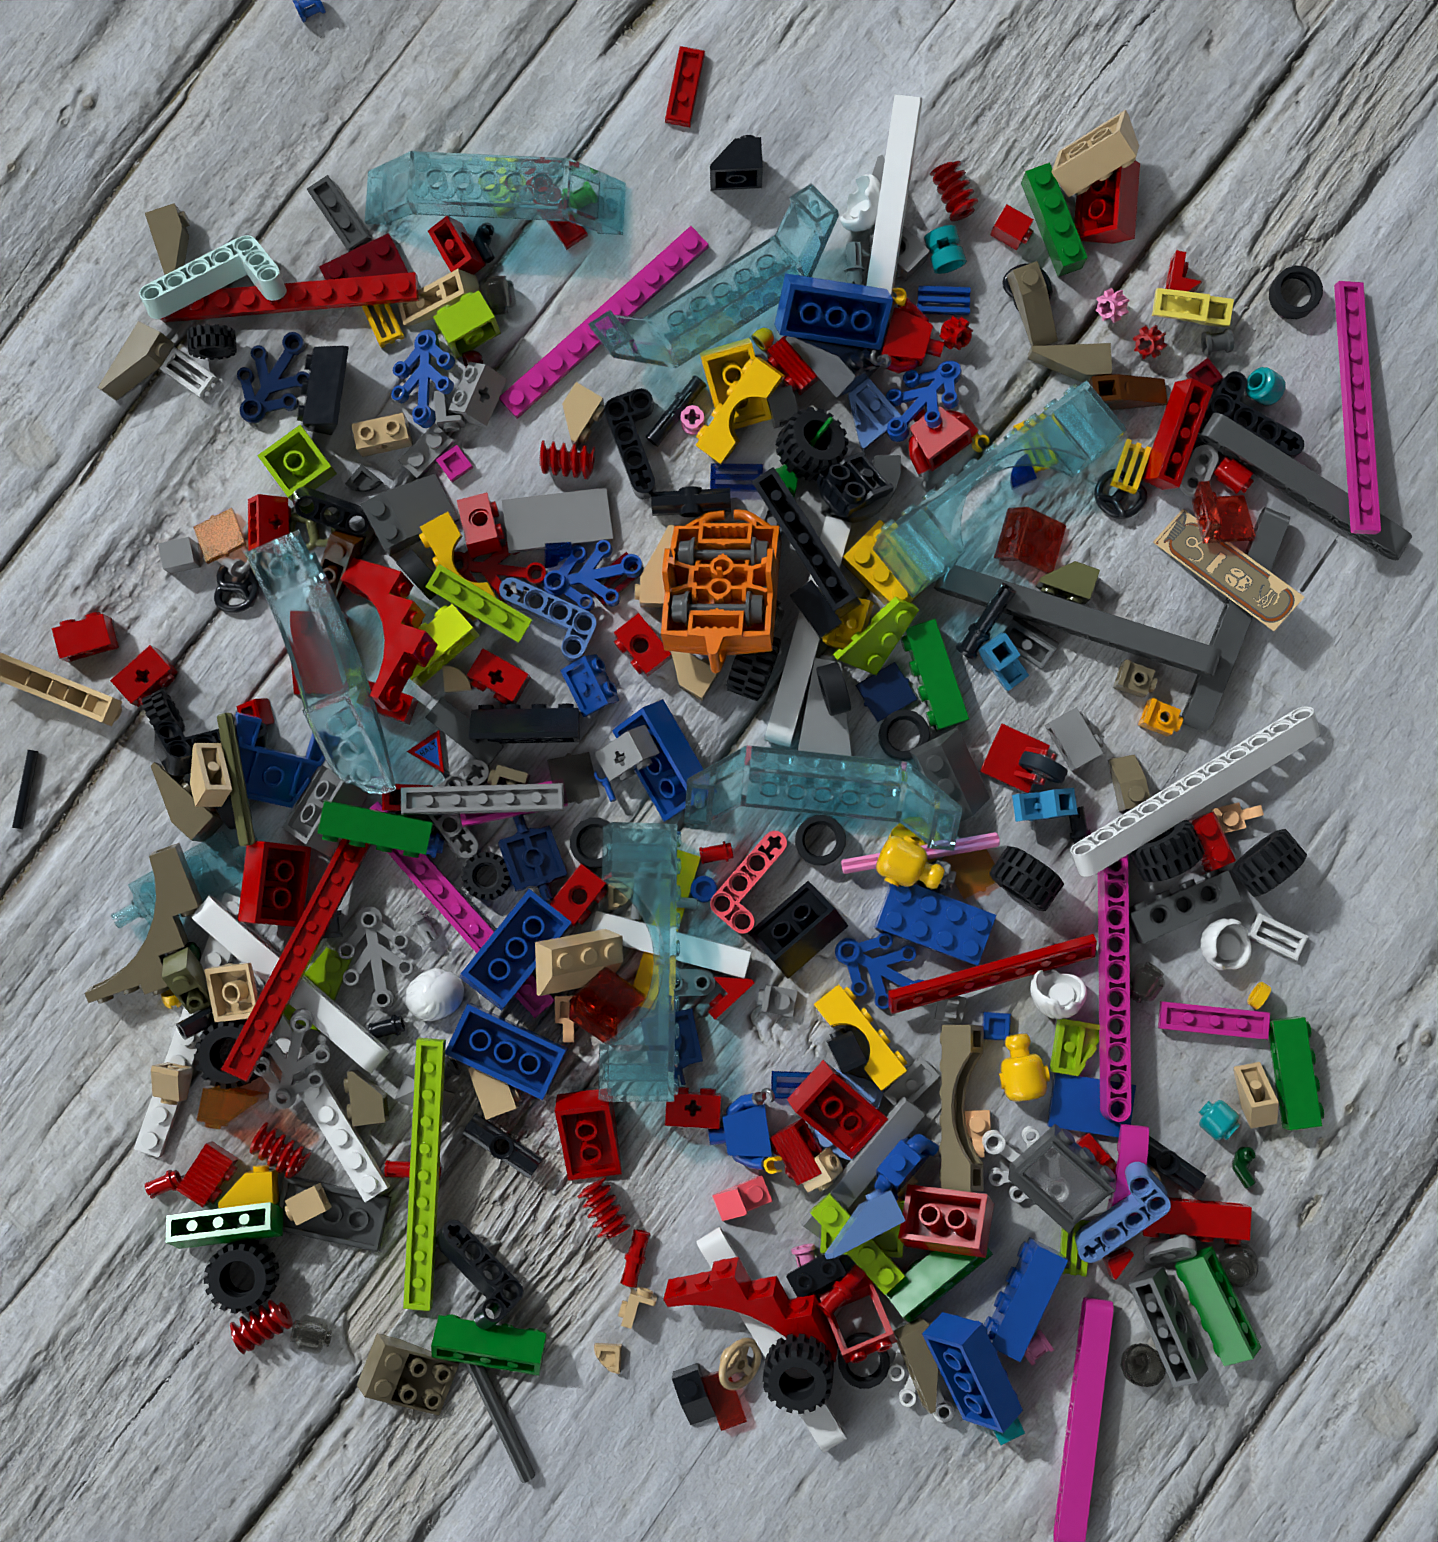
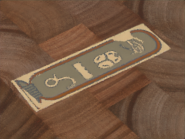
M1184 509L1179 512L1153 541L1154 544L1273 631L1279 627L1305 598Z

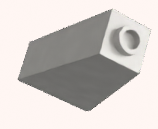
M820 655V659L815 658L813 662L797 755L849 764L851 762V747L847 712L834 716L829 715L816 670L817 667L834 663L836 658ZM838 662V664H839V666H840V668H841V671H842L841 662Z

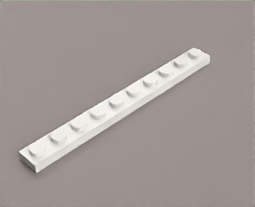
M224 893L221 903L238 917L240 897ZM209 935L200 963L203 970L231 963L233 954ZM184 1007L179 1022L195 1013L189 1014ZM212 1013L207 1014L208 1020L211 1019ZM176 1028L164 1063L170 1062L194 1067L196 1062L194 1054L198 1053V1049L195 1048L196 1042L201 1041L199 1036L202 1032H206L207 1029L185 1040L180 1035L178 1028ZM152 1095L134 1149L159 1158L163 1155L181 1101L177 1102V1105L164 1104L160 1102L161 1098Z
M254 973L259 997L266 983ZM283 1014L273 1034L276 1036V1043L287 1057L293 1029L290 1026V1021ZM303 1042L298 1059L309 1054ZM316 1063L295 1074L292 1083L307 1077L312 1069H319ZM317 1075L311 1076V1079L313 1081H319L320 1077ZM325 1078L320 1087H309L300 1092L299 1095L364 1202L369 1201L389 1188V1183L355 1127L348 1120L347 1114Z

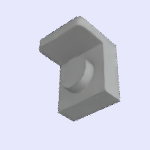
M434 391L436 423L439 428L444 429L446 432L458 431L459 427H465L466 424L462 415L449 416L454 414L449 410L452 398L448 399L447 395L440 391Z
M766 984L765 990H759L757 1005L762 1006L761 1012L793 1017L797 990Z

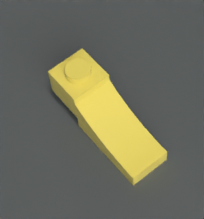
M1157 288L1152 316L1225 328L1230 326L1234 299L1210 296L1211 294Z

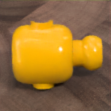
M899 836L889 837L876 863V870L881 876L885 877L884 880L898 887L899 885L911 887L920 880L924 882L926 887L936 889L943 878L945 869L939 864L926 862L928 857L927 851L918 845L919 842L907 836H904V838Z
M1027 1033L1006 1037L1005 1046L1010 1051V1057L1002 1061L1001 1073H998L1001 1089H1004L1005 1095L1009 1100L1016 1102L1043 1097L1047 1092V1082H1050L1047 1065L1044 1066L1043 1060L1039 1055L1030 1054L1029 1052L1031 1040Z

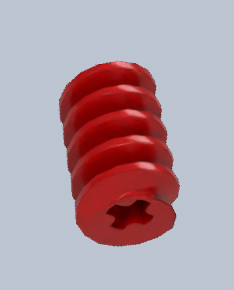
M961 161L944 163L933 169L930 173L931 176H934L933 183L938 186L937 192L942 195L941 201L946 204L945 210L951 213L949 219L952 222L970 216L975 211L973 206L978 203V198L969 199L974 190H965L970 181L968 179L961 181V178L966 174L965 170H956L961 166Z
M542 440L539 465L543 474H547L551 468L555 476L562 469L564 477H568L572 470L574 478H578L581 472H583L584 479L588 480L590 478L595 463V447L591 454L588 453L586 445L583 446L581 452L577 451L576 444H573L571 450L567 451L566 443H562L560 449L557 450L554 441H552L549 448H546L545 440Z
M266 1122L254 1136L251 1142L250 1153L255 1155L259 1152V1160L263 1161L268 1158V1166L272 1167L277 1164L276 1171L281 1173L286 1170L285 1177L290 1179L301 1171L312 1152L302 1156L303 1146L293 1150L295 1141L291 1140L285 1144L286 1135L282 1134L276 1138L277 1128L267 1132L269 1123Z
M604 1177L585 1187L577 1197L578 1199L587 1198L582 1207L583 1209L592 1208L587 1217L597 1218V1221L592 1225L593 1228H602L597 1237L610 1239L626 1231L631 1226L630 1224H622L626 1219L625 1214L616 1215L621 1209V1205H611L615 1201L616 1195H606L611 1190V1185H601L607 1179V1177Z
M272 1299L269 1300V1310L260 1305L258 1308L259 1316L254 1311L249 1312L250 1321L241 1316L239 1318L240 1327L235 1322L230 1323L232 1339L242 1354L245 1355L246 1350H254L256 1345L264 1344L265 1339L271 1340L275 1334L283 1333L284 1328L290 1329L293 1327L291 1314L283 1302H279L277 1305Z

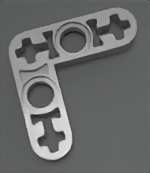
M472 760L435 787L448 786V783L452 780L459 781L462 786H468L459 774L463 772L464 777L472 772V765L482 768L480 778L475 776L468 780L471 786H478L488 777L489 769L483 761ZM443 814L437 821L434 818L436 815H426L458 857L470 858L477 852V840L467 826L462 827L461 818L458 814ZM447 817L453 818L457 824L456 829L451 833L445 832L442 828V822ZM461 829L464 831V834L460 835L462 840L465 842L470 840L472 843L469 846L471 850L469 853L466 851L460 852L459 848L462 845L458 839H455L453 842L450 837L457 835Z

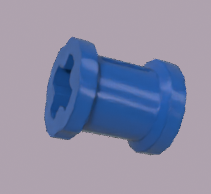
M292 0L303 23L306 22V18L319 12L322 14L326 13L321 0Z

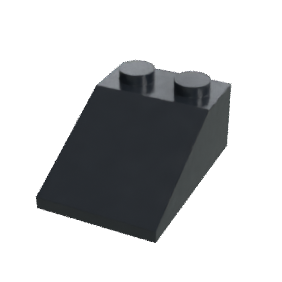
M789 336L785 338L836 398L853 391L868 377L870 378L880 367L871 363V352L863 347Z

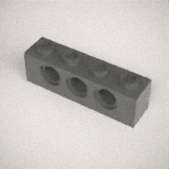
M1219 869L1208 871L1203 874L1205 878L1196 883L1194 879L1188 880L1180 884V890L1174 893L1166 890L1155 895L1156 901L1146 904L1145 901L1131 906L1132 911L1129 912V924L1138 944H1145L1241 901V896L1229 871L1220 872ZM1205 886L1212 893L1208 901L1201 897V890ZM1180 897L1187 901V909L1184 912L1179 911L1176 906L1177 900ZM1156 908L1163 912V919L1160 923H1156L1152 918V912Z
M1164 1266L1140 1272L1129 1283V1287L1173 1388L1199 1382L1208 1371V1366Z

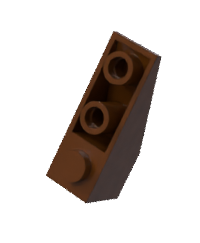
M1122 374L1093 376L1086 386L1089 412L1163 406L1168 403L1165 379Z
M340 530L330 533L307 604L322 611H334L346 586L340 579L353 558L359 559L366 539L365 536L352 535Z

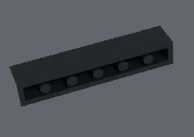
M772 467L751 481L836 615L841 618L862 603L776 469Z

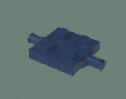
M523 814L514 816L513 820L518 832L511 837L500 839L498 844L515 892L528 888H538L541 898L545 902L551 901L554 898L548 884L567 876L551 827L549 825L538 829L528 828Z
M668 994L663 995L665 1005H663L662 996H656L660 1012L654 1016L639 1019L650 1073L660 1070L672 1071L675 1087L680 1086L678 1075L681 1086L686 1085L683 1068L689 1064L703 1062L693 1009L670 1010Z

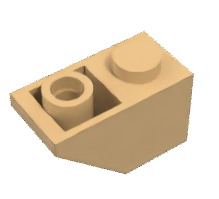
M576 382L562 405L572 445L576 444L578 448L581 443L585 444L592 432L590 430L594 421H600L605 409L604 400L601 396Z
M671 651L679 687L703 701L719 673L711 671L709 659L705 657L700 660L693 656L692 653Z

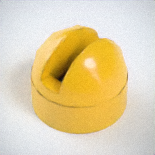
M760 328L751 335V338L761 350L766 351L773 344L774 334L768 328Z
M170 988L168 991L161 993L162 1002L165 1007L173 1009L175 1005L177 1008L182 1005Z

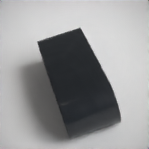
M300 487L292 494L295 511L302 518L357 536L364 534L369 528V520L363 508L357 504L308 487ZM305 498L312 500L308 506L299 505L300 501ZM330 507L337 509L333 515L324 514L325 510ZM354 516L362 517L360 522L356 524L349 522Z

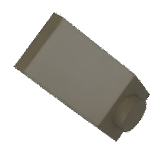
M1135 754L1108 760L1119 812L1131 810L1150 798L1146 777Z

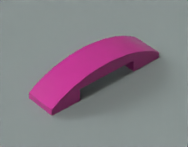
M1121 1124L1117 1145L1116 1191L1112 1192V1197L1108 1200L1107 1210L1131 1194L1125 1178L1126 1167L1133 1162H1142L1147 1165L1149 1127ZM1137 1178L1134 1181H1141L1144 1178ZM1131 1213L1129 1216H1134L1138 1213Z

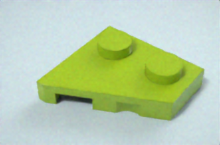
M1057 1019L1049 1071L1079 1076L1086 1066L1087 1059L1092 1057L1097 1049L1100 1025L1069 1019Z

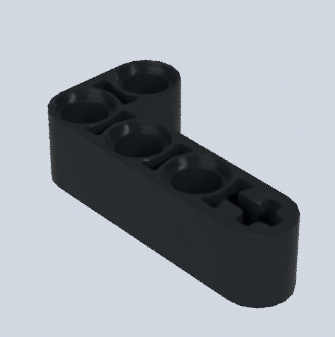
M1233 371L1228 373L1219 383L1209 400L1205 412L1207 420L1209 421L1213 413H1218L1215 410L1214 404H1219L1225 410V413L1222 415L1239 424L1238 417L1245 418L1248 426L1244 427L1245 429L1293 459L1299 455L1304 449L1302 436L1240 402L1239 400L1247 387V379L1241 372ZM1227 382L1234 383L1237 391L1230 390ZM1261 430H1267L1271 439L1262 437Z
M639 388L609 399L604 409L632 490L638 498L649 499L651 493L656 491L655 478L634 422L650 416L654 405L651 393L646 389ZM639 399H646L649 403L644 408H638L635 406V402ZM614 408L624 410V413L619 417L610 415ZM627 431L633 434L629 441L619 439L620 434ZM632 456L641 457L642 461L638 465L633 466L628 463L629 458ZM641 473L643 474L644 481L648 486L647 489H643V487L640 486L638 475H640Z
M171 721L160 722L155 728L154 750L165 770L174 776L191 773L194 743H221L219 729L185 737L180 727ZM261 722L255 743L256 746L266 747L268 731L267 726L263 722Z
M449 1220L437 1231V1248L486 1297L474 1312V1322L481 1329H491L521 1300L524 1292L523 1286L460 1221ZM459 1243L462 1244L460 1248L457 1247ZM465 1251H469L473 1255V1260L466 1257ZM484 1270L491 1273L492 1280L485 1276ZM503 1290H507L511 1294V1300L505 1297ZM486 1309L493 1312L494 1319L487 1316Z

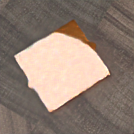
M232 508L216 516L211 515L210 519L193 527L207 564L224 556L228 557L230 553L246 546L244 536Z
M987 849L941 858L951 865V871L956 872L954 883L963 899L979 891L985 892L986 887L996 883L989 874L995 863Z

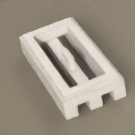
M175 347L170 351V354L160 367L164 373L202 400L206 396L205 392L212 388L211 384L218 380L216 376ZM178 356L206 376L205 382L176 362L174 357ZM171 364L201 386L199 390L170 370L168 365Z
M1257 913L1256 920L1251 925L1252 929L1248 933L1249 939L1298 961L1308 936ZM1264 922L1300 939V941L1296 943L1260 925ZM1257 932H1261L1296 950L1293 953L1279 945H1276L1262 937L1257 936L1256 934Z

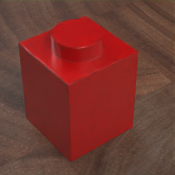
M1006 204L995 222L990 236L1018 250L1021 243L1026 245L1034 230L1030 229L1034 219Z

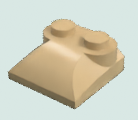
M228 963L204 969L214 1021L248 1019L259 998L252 964Z

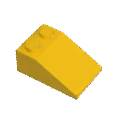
M750 338L699 352L714 408L719 403H725L729 397L726 392L734 381L739 382L744 375L741 372L744 365L750 358L752 360L756 358ZM751 397L742 402L734 415V430L772 419L767 398Z

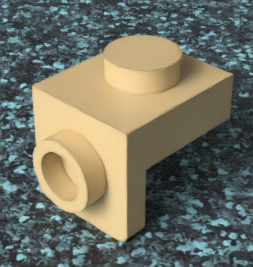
M830 1147L824 1149L815 1157V1162L822 1174L802 1183L807 1193L816 1188L819 1191L828 1188L833 1184L832 1180L843 1171L838 1157Z
M637 1287V1290L631 1289L628 1302L622 1300L618 1317L623 1318L621 1326L632 1329L639 1302L655 1306L657 1296L653 1295L652 1290L643 1287Z

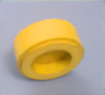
M1259 982L1247 999L1248 1005L1256 1010L1259 1009L1267 1000L1271 987L1264 982Z

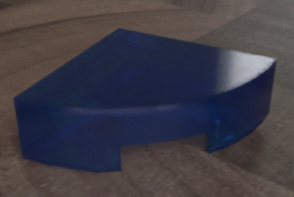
M1027 454L1021 457L1013 466L1010 475L1012 490L1037 479Z
M571 542L545 543V568L555 567L558 565V562L568 558L572 552Z

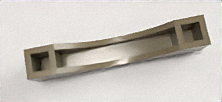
M942 1025V1032L940 1033V1044L942 1046V1059L940 1060L942 1086L939 1095L942 1104L939 1118L941 1127V1142L939 1145L941 1170L939 1180L942 1189L980 1192L983 1191V1162L976 1153L969 1138L965 1122L964 1104L969 1077L975 1064L984 1053V1026Z

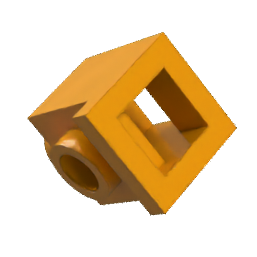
M1151 698L1146 701L1138 726L1168 737L1173 734V731L1178 732L1182 725L1183 717L1179 716L1181 709ZM1161 713L1168 715L1167 722H1163L1160 719Z

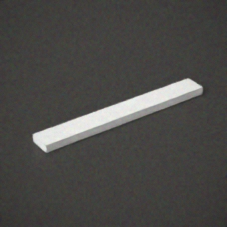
M897 94L894 95L866 285L887 289L892 297L923 100L921 97Z

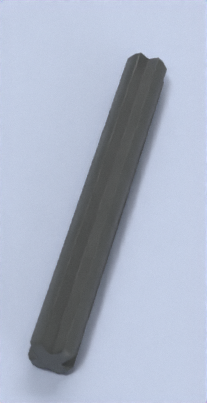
M465 1363L521 1482L526 1483L532 1480L535 1472L485 1367Z

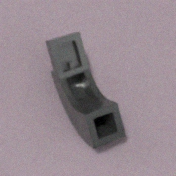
M874 455V468L888 484L891 483L894 486V489L887 496L853 512L847 517L848 522L856 523L867 520L878 514L889 503L899 482L901 455ZM821 499V513H827L829 517H841L837 516L826 502Z

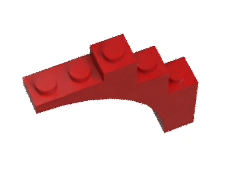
M353 558L340 580L353 594L373 603L381 618L385 639L384 655L378 678L369 696L382 709L391 711L416 666L426 667L430 658L434 655L438 644L426 631L418 629L426 614L414 601L406 599L414 585L403 572Z
M739 1257L714 1261L712 1271L668 1279L663 1298L667 1307L684 1305L718 1307L750 1316L772 1327L786 1338L789 1334L799 1337V1333L805 1334L806 1339L813 1336L816 1338V1343L823 1342L826 1345L825 1351L830 1350L832 1354L831 1360L836 1362L838 1343L825 1314L817 1306L819 1302L816 1296L810 1295L789 1299L777 1276L751 1281Z

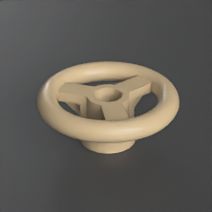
M739 1339L723 1351L719 1365V1380L724 1388L739 1390L745 1387L756 1375L761 1363V1350L754 1339ZM749 1347L753 1350L751 1367L747 1364L748 1360L746 1358ZM736 1372L745 1373V1376L736 1382L728 1380Z

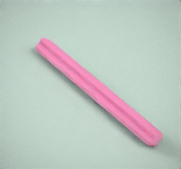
M994 832L921 845V847L927 851V859L995 848L1000 845L998 834ZM880 853L843 859L841 861L842 872L849 874L876 869Z

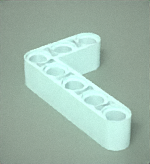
M245 235L146 284L141 288L139 295L148 315L153 319H161L246 275L267 300L281 299L286 294L287 289L277 265L254 237Z

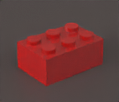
M256 841L255 844L246 847L238 921L297 926L304 912L311 847Z
M908 1184L902 1213L906 1221L900 1224L898 1238L906 1247L986 1258L994 1203L988 1194Z

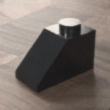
M843 1027L829 1034L831 1039L826 1040L842 1074L867 1063L851 1030L845 1031Z
M699 1363L673 1371L672 1381L680 1405L690 1425L716 1417Z

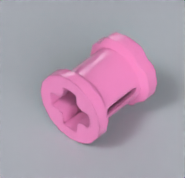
M691 405L681 412V426L684 432L689 435H697L705 424L703 411L698 406ZM691 416H695V424H690Z
M814 1243L803 1244L791 1249V1253L795 1255L798 1267L815 1258L813 1251L815 1249Z
M1039 1329L1037 1335L1031 1339L1024 1355L1033 1366L1036 1364V1359L1048 1351H1054V1348Z

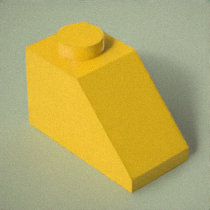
M268 1165L253 1166V1170L244 1173L218 1202V1208L267 1202L276 1204L279 1202L278 1172L276 1169H270Z

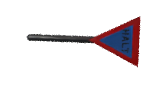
M437 730L406 751L438 769L445 779L449 777L443 763L440 730ZM453 781L448 783L449 786H456Z

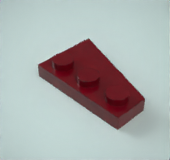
M389 233L319 266L325 280L408 273Z

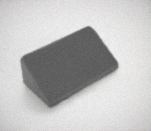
M1015 616L1003 632L1008 635L1022 657L1041 669L1045 667L1059 645L1056 640L1025 620Z

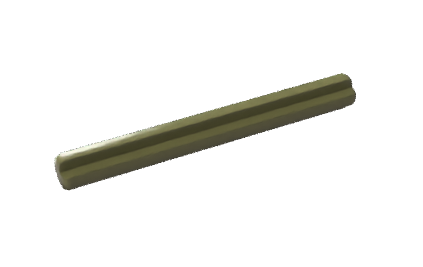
M222 713L217 715V722L232 786L230 795L240 846H250L255 844L256 841L234 717L232 713Z

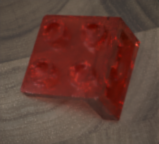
M1199 481L1192 499V505L1202 543L1253 541L1256 535L1245 496L1217 497L1216 493L1211 489L1210 481Z
M1030 507L1008 508L994 558L1000 561H1020L1046 574L1053 572L1066 525Z
M604 967L570 999L569 1019L611 1048L618 1041L617 1025L645 1000V994L608 967Z

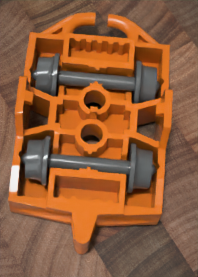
M734 509V520H743L747 523H711L717 520H725V511L722 510L707 512L685 526H674L671 547L664 550L662 577L665 596L661 626L664 650L708 655L713 673H719L722 670L727 655L769 652L773 650L782 546L780 526H772L747 510Z

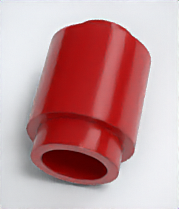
M1225 457L1213 472L1218 477L1216 480L1236 495L1239 491L1245 493L1254 482L1250 478L1253 473L1234 458L1230 460L1228 457Z

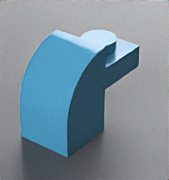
M1006 633L998 634L979 648V654L988 669H991L1005 691L1011 690L1029 676L1018 660L1020 653Z
M1074 788L1012 795L1016 822L1046 820L1078 814Z

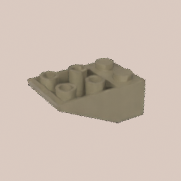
M154 762L151 765V769L171 822L190 840L206 843L224 824L216 807H195L190 783L183 779L185 775H171L162 764Z
M377 1333L357 1386L365 1398L440 1415L459 1363L432 1358L430 1350L402 1339Z

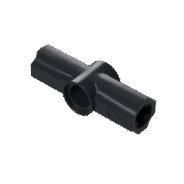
M697 486L680 488L679 491L652 492V516L680 515L681 517H699L710 511L724 510L725 512H731L730 488L702 489Z
M475 1113L462 1133L488 1150L494 1158L503 1160L529 1179L543 1160L541 1156L517 1141L512 1134L502 1131L477 1113ZM498 1139L508 1141L510 1145L508 1152L502 1153L497 1149L496 1142Z
M1149 1136L1147 1163L1192 1195L1200 1190L1207 1175ZM1165 1154H1169L1171 1158L1170 1165L1162 1168L1160 1166V1158Z

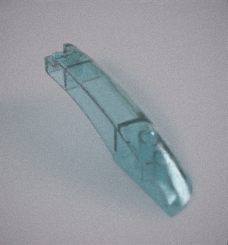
M299 529L245 552L244 554L266 597L286 646L304 707L302 712L328 765L343 782L348 785L353 784L363 789V792L381 794L396 790L384 733L375 702L369 696L371 689L361 659L338 601L315 552L309 553Z

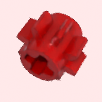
M954 316L945 321L939 335L945 342L944 346L950 350L953 347L961 350V348L967 346L971 341L973 329L968 327L970 322L963 317L957 319Z
M1157 325L1150 328V330L1147 326L1139 329L1140 334L1133 337V340L1136 341L1134 351L1142 354L1143 359L1149 357L1150 354L1153 358L1161 355L1160 350L1167 347V344L1164 343L1166 332L1162 333L1160 330H1157Z

